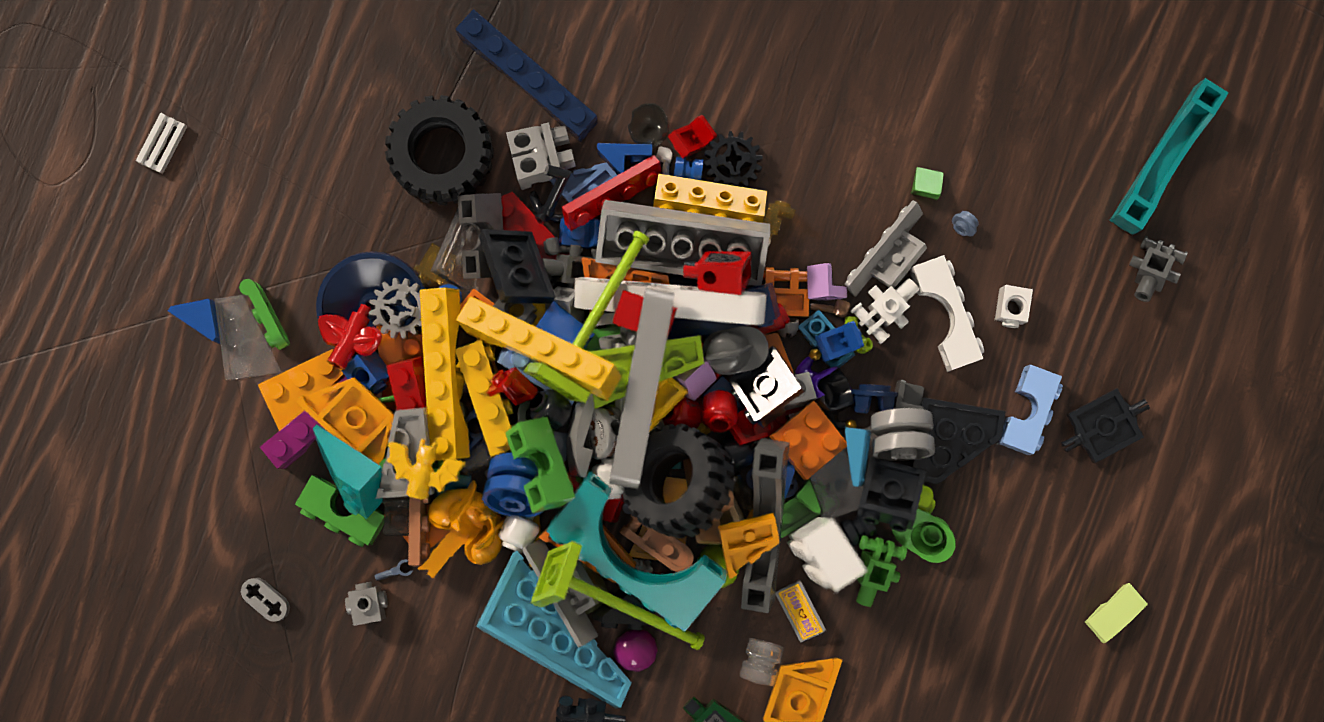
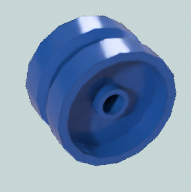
M512 453L494 456L490 460L487 474L488 480L485 483L482 496L484 504L491 510L506 516L528 518L542 513V511L532 513L523 487L538 477V469L535 463L528 458L514 459Z

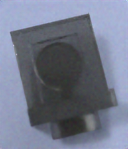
M409 496L382 498V503L385 505L384 535L409 536Z

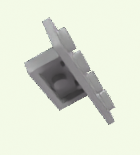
M913 200L900 211L898 219L894 224L883 232L881 240L874 248L868 250L863 262L848 275L845 285L853 296L858 295L871 277H874L889 288L891 286L895 288L927 249L925 243L908 233L923 214L916 201Z
M541 539L523 548V553L538 579L549 551L545 542ZM578 559L572 576L593 585ZM568 587L565 599L555 602L553 605L576 645L580 648L598 636L585 611L600 601Z

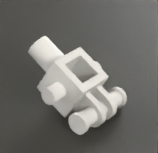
M910 278L903 282L896 290L891 286L884 293L875 285L868 292L875 300L867 307L871 312L868 313L862 307L861 302L850 312L858 317L861 326L865 324L868 327L866 332L869 335L872 333L879 341L878 343L881 344L890 334H887L880 325L883 324L887 327L894 321L902 329L909 322L902 314L910 307L906 302L919 291V288ZM874 315H875L876 318L878 319L877 322H875V321L872 319V317H873Z

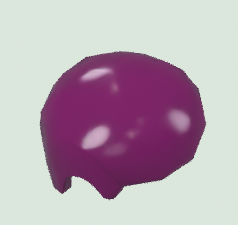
M630 629L616 639L613 654L616 663L624 670L639 672L652 665L656 659L658 647L655 638L648 631Z

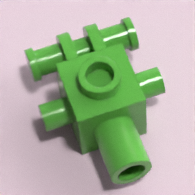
M863 535L859 547L862 550L868 549L870 552L863 551L860 557V562L866 572L856 578L861 584L856 602L872 607L877 590L887 592L891 582L898 583L900 572L895 571L896 565L891 561V558L893 556L903 561L907 554V548L895 546L893 541L888 540L884 543L882 538L877 537L874 540Z

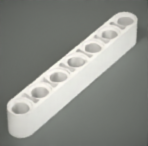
M575 278L574 307L592 310L610 279ZM623 280L605 310L616 312L623 290L644 297L645 289L651 288L675 293L673 307L677 308L675 318L760 325L765 322L766 294L744 291L742 295L701 291L698 287Z

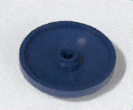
M383 252L357 253L336 264L323 279L316 301L317 318L322 315L331 314L339 315L349 320L352 312H357L361 304L367 305L371 310H374L375 305L369 302L378 298L374 293L375 289L382 292L384 290L383 282L392 286L393 278H397L400 284L403 283L405 278L409 279L410 287L415 283L419 284L418 293L426 288L417 272L402 259ZM397 291L391 293L385 300L396 296ZM410 293L411 303L413 306L418 307L416 298ZM402 304L400 306H390V308L395 309L399 313L411 312ZM383 310L384 318L389 322L390 316L387 311ZM368 314L367 318L370 319L367 327L376 328L373 322L377 319V316ZM415 317L406 320L404 326L412 323ZM417 326V330L422 332V327Z

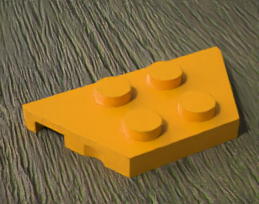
M355 377L296 399L295 402L329 433L378 465L384 459L394 413Z
M831 658L780 665L763 721L822 722L842 659Z

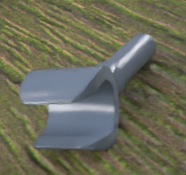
M404 559L396 567L375 574V579L379 581L399 574L408 576L413 570L408 573L401 572L400 565L408 562L407 559Z

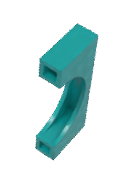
M590 471L574 491L575 498L563 505L551 521L546 532L550 534L553 541L560 545L571 541L582 545L579 560L588 561L596 567L597 572L601 576L611 578L619 584L622 591L639 598L648 610L657 611L669 625L674 628L679 627L685 632L726 582L727 570L705 554L689 568L671 574L646 573L625 563L609 545L603 528V509L613 488Z

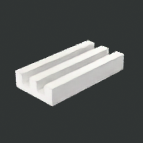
M160 113L136 161L163 174L188 126ZM173 127H177L158 165H155ZM163 130V132H162V134H161V136H160V138H159V140H158V142H157V144H156V146H155L153 152L151 153V151H152V149H153V147H154V145H155V143H156V141H157V139H158V137H159L161 131Z

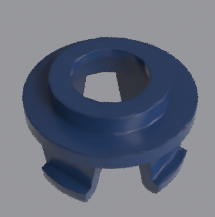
M859 384V389H852L855 400L853 410L857 413H868L872 396H877L879 412L891 410L894 407L895 397L898 396V392L891 391V386Z

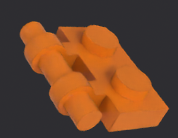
M765 267L762 280L765 281V284L773 282L774 286V281H789V288H774L777 302L784 307L788 317L808 318V289H798L799 282H807V271H799V268H790V271L774 270V267Z

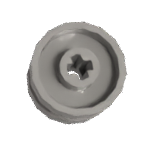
M900 408L877 412L871 416V432L879 436L872 442L874 458L886 461H909L934 455V438L927 434L933 429V415L930 411Z

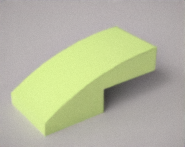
M1127 583L1107 603L1101 604L1085 623L1102 643H1106L1129 624L1148 604L1132 585Z

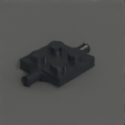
M1118 388L1073 410L1066 415L1074 428L1075 436L1061 442L1062 447H1065L1063 449L1068 453L1070 450L1081 445L1086 450L1092 463H1096L1144 438L1137 425L1136 416L1150 409L1149 405H1145L1148 402L1142 399L1130 406L1124 401Z

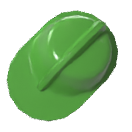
M917 509L912 530L907 529L905 532H898L892 529L896 540L900 544L929 562L940 563L946 561L953 555L956 548V539L949 525L943 519L932 516L920 509Z

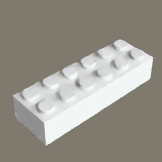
M815 517L788 534L791 540L787 544L795 556L805 561L802 567L810 580L815 581L819 585L821 584L825 589L829 587L837 591L866 572L833 519Z

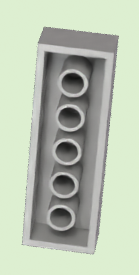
M610 200L604 201L601 211L596 263L618 266L634 239L632 237L633 233L639 231L648 236L650 240L647 244H643L631 268L683 275L684 262H698L707 251L751 252V280L748 285H762L770 238V224Z

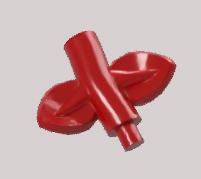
M361 304L357 312H352L349 320L339 315L319 316L318 325L323 340L328 345L335 346L327 360L329 364L345 370L355 352L362 356H369L377 350L382 340V334L375 327H367L370 319L367 318L369 311H371L369 306Z

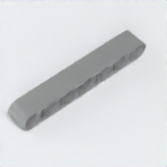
M651 288L645 289L609 484L638 489L675 293Z

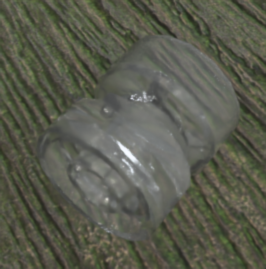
M749 638L745 652L749 658L743 661L739 677L755 683L774 686L778 673L775 664L781 662L784 647L764 640Z

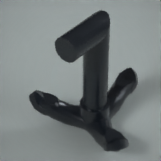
M549 164L546 166L545 175L557 179L543 206L536 191L530 192L529 199L534 211L537 213L535 219L539 224L547 222L560 223L563 214H555V208L572 173L571 171Z

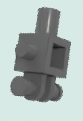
M1145 236L1140 246V249L1148 250L1144 259L1133 255L1129 266L1139 269L1135 282L1139 284L1134 293L1135 297L1140 301L1149 302L1155 290L1162 291L1166 280L1177 284L1181 274L1171 270L1174 261L1180 262L1183 265L1188 252L1175 249L1173 244H1170L1169 247L1164 246L1163 240L1159 239L1156 242Z
M570 245V255L557 254V260L542 258L548 276H555L554 282L567 283L566 288L575 289V278L584 277L581 245ZM591 249V252H593L591 259H596V249Z

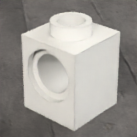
M1010 285L1001 287L999 289L995 320L1002 321V326L1009 328H1019V325L1027 323L1033 289ZM1009 301H1014L1018 304L1019 312L1017 315L1009 312L1007 307Z

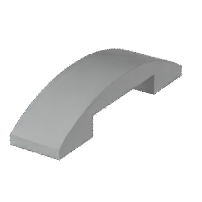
M592 393L586 403L576 402L569 423L567 461L570 475L574 477H586L593 450L583 447L595 408Z

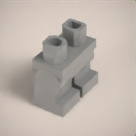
M548 122L541 124V126L506 132L521 190L531 188V184L553 179L554 177L545 175V168L548 164L566 170L576 166L571 149L558 153L556 151L557 146L570 143L565 126L550 128Z

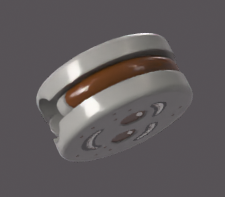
M615 406L594 408L584 442V448L593 450L591 457L593 459L614 458L622 412Z

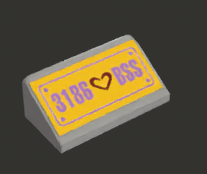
M800 580L776 591V597L800 643L826 631Z

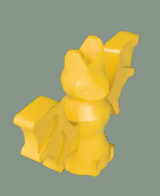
M421 439L419 450L416 454L417 463L414 465L409 460L408 447L406 445L396 442L388 443L390 456L387 462H390L395 467L396 479L405 478L409 481L406 495L413 498L428 499L430 486L435 487L438 492L444 491V487L448 482L459 480V472L465 466V462L450 458L444 461L442 467L437 472H434L432 464L436 457V442L431 447L425 445V439Z

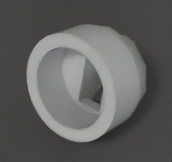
M789 317L790 322L785 325L784 329L777 330L778 334L784 338L786 333H788L789 338L796 335L799 327V320L797 318Z

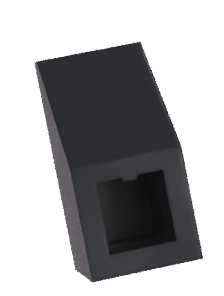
M621 588L613 594L655 615V611L648 610L642 604V601L633 594L629 595L622 591ZM604 603L592 613V620L601 622V627L617 629L618 624H627V629L643 630L644 625L651 626Z

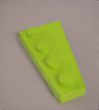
M700 335L666 340L659 382L704 364ZM635 345L589 351L613 363L622 376L608 401L593 394L595 409L625 397Z

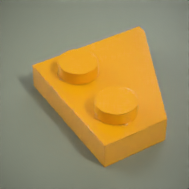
M773 513L718 526L729 579L734 578L737 575L736 571L746 563H754L760 558L762 553L771 550L780 543L776 519Z

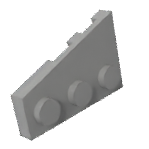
M426 408L395 411L388 443L396 442L406 445L408 447L409 460L414 465L417 463L416 454L419 450L421 439H425V445L430 446ZM388 447L386 461L383 464L381 473L383 474L376 498L408 496L406 492L409 481L405 478H395L396 469L390 462H387L390 456V448ZM430 486L429 495L435 493L433 486Z

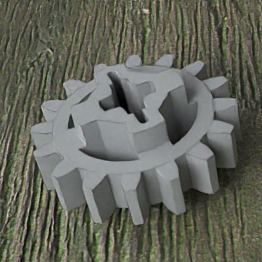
M393 278L392 286L383 282L384 290L382 292L375 289L374 293L378 298L377 300H370L369 303L375 305V309L369 311V315L377 316L373 325H383L380 331L382 334H386L390 330L391 338L396 339L398 333H400L403 339H408L409 331L413 335H418L416 327H422L420 292L418 293L420 285L415 283L410 287L409 279L405 278L403 283L400 284L397 278ZM397 291L396 296L385 300L391 293ZM410 293L416 298L418 307L413 306L411 303ZM402 304L411 312L399 313L395 309L390 308V306H400ZM383 310L389 314L390 324L384 318ZM415 317L412 323L404 326L406 320Z

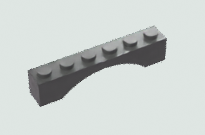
M762 438L755 447L753 518L773 513L776 519L779 541H781L790 442ZM780 543L771 550L762 553L760 558L754 563H747L743 581L741 609L764 613L770 612L775 602Z

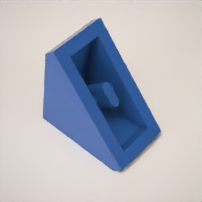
M204 299L170 306L168 312L213 342L221 344L224 340L216 301Z

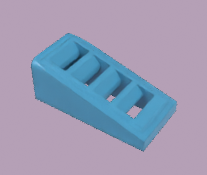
M845 427L853 486L860 487L865 483L871 430Z

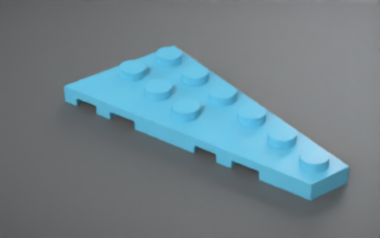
M518 551L513 552L476 627L600 700L606 701L616 709L621 708L632 682L611 658L605 656L598 648V643L594 639L579 648L553 603L541 608L530 603L538 577L534 570H531L523 561L522 555Z

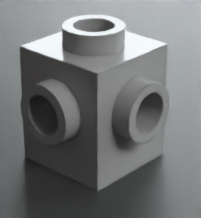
M372 582L356 584V590L348 592V598H345L347 613L352 615L353 626L386 619L384 608L388 607L386 592L381 591V585L373 587ZM365 599L368 600V606L365 604Z

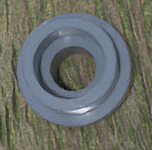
M962 211L960 214H955L952 218L953 228L959 235L973 236L977 232L979 223L973 214Z

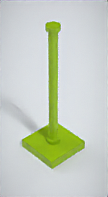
M639 231L633 233V241L578 333L573 345L581 349L584 348L643 244H647L650 240L648 236ZM529 362L523 371L570 401L586 403L591 392L543 363Z
M571 541L548 551L530 602L531 604L541 608L564 600L568 587L691 644L693 649L699 650L705 640L703 634L699 632L695 634L688 630L684 632L679 627L674 628L665 619L572 576L582 545Z

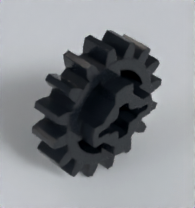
M729 131L728 138H724L722 134H719L718 143L711 141L709 144L712 151L705 150L704 156L710 158V160L704 161V167L711 168L706 174L707 177L715 176L714 183L722 182L733 186L742 184L744 188H748L749 179L753 182L757 180L754 172H761L762 167L757 163L763 160V156L756 155L760 146L752 147L753 138L750 137L744 140L743 132H740L738 137H734L733 132ZM737 145H739V146L743 147L744 149H746L747 152H746V153L742 152V151L737 147ZM726 146L725 153L715 157L718 151ZM731 151L733 152L735 160L738 161L737 166L735 168V172L731 162H728L731 156ZM751 166L749 171L745 175L740 177V171L743 168ZM718 170L725 171L729 178L722 175Z

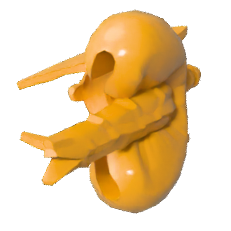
M475 480L471 481L467 489H452L439 494L429 506L428 518L432 525L441 530H450L432 551L426 562L418 567V570H428L427 575L431 578L436 576L449 557H453L454 553L463 544H465L464 551L466 557L477 565L493 561L502 548L501 544L503 541L500 540L498 534L506 515L501 516L500 513L491 510L484 504L482 500L483 494L476 491L477 484Z

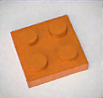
M811 401L769 436L772 440L790 442L788 461L803 480H808L847 447L846 440L815 401Z

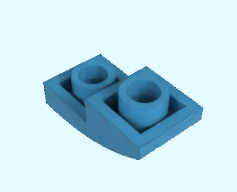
M818 310L801 323L798 329L814 349L819 350L814 337L835 329V327ZM851 352L825 363L829 368L834 366L840 368L854 357L855 353Z

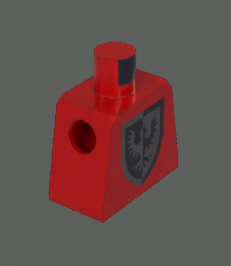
M707 251L698 262H684L683 276L684 278L698 279V289L701 291L742 295L751 280V252Z

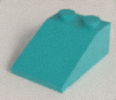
M316 424L313 427V431L321 456L344 501L345 508L354 515L360 514L367 519L386 499L376 498L383 475L381 474L382 467Z

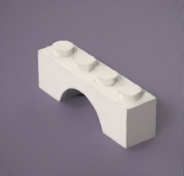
M943 255L913 266L909 272L913 282L919 288L918 295L935 298L944 305L949 314L950 329L948 335L938 346L947 372L983 359L984 347L980 338H975L972 330L974 327L973 318L970 312L965 311L962 303L965 301L964 294L960 286L956 287L952 277L955 276L952 263L949 260L946 261Z

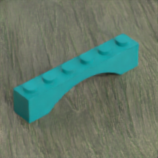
M1206 78L1194 86L1109 221L1131 235L1143 230L1155 211L1172 175L1195 140L1215 116L1229 92Z

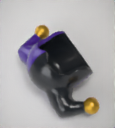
M812 349L809 356L796 368L795 375L809 372L817 399L814 401L837 430L845 429V427L856 428L857 425L854 420L850 419L845 422L838 419L839 412L850 407L855 402L848 380L837 366L819 373L811 370L813 362L821 357L820 350Z

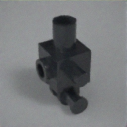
M562 696L559 698V706L556 709V722H625L626 716L605 713L606 701H598L593 698H578L576 706L573 705V699L570 696Z

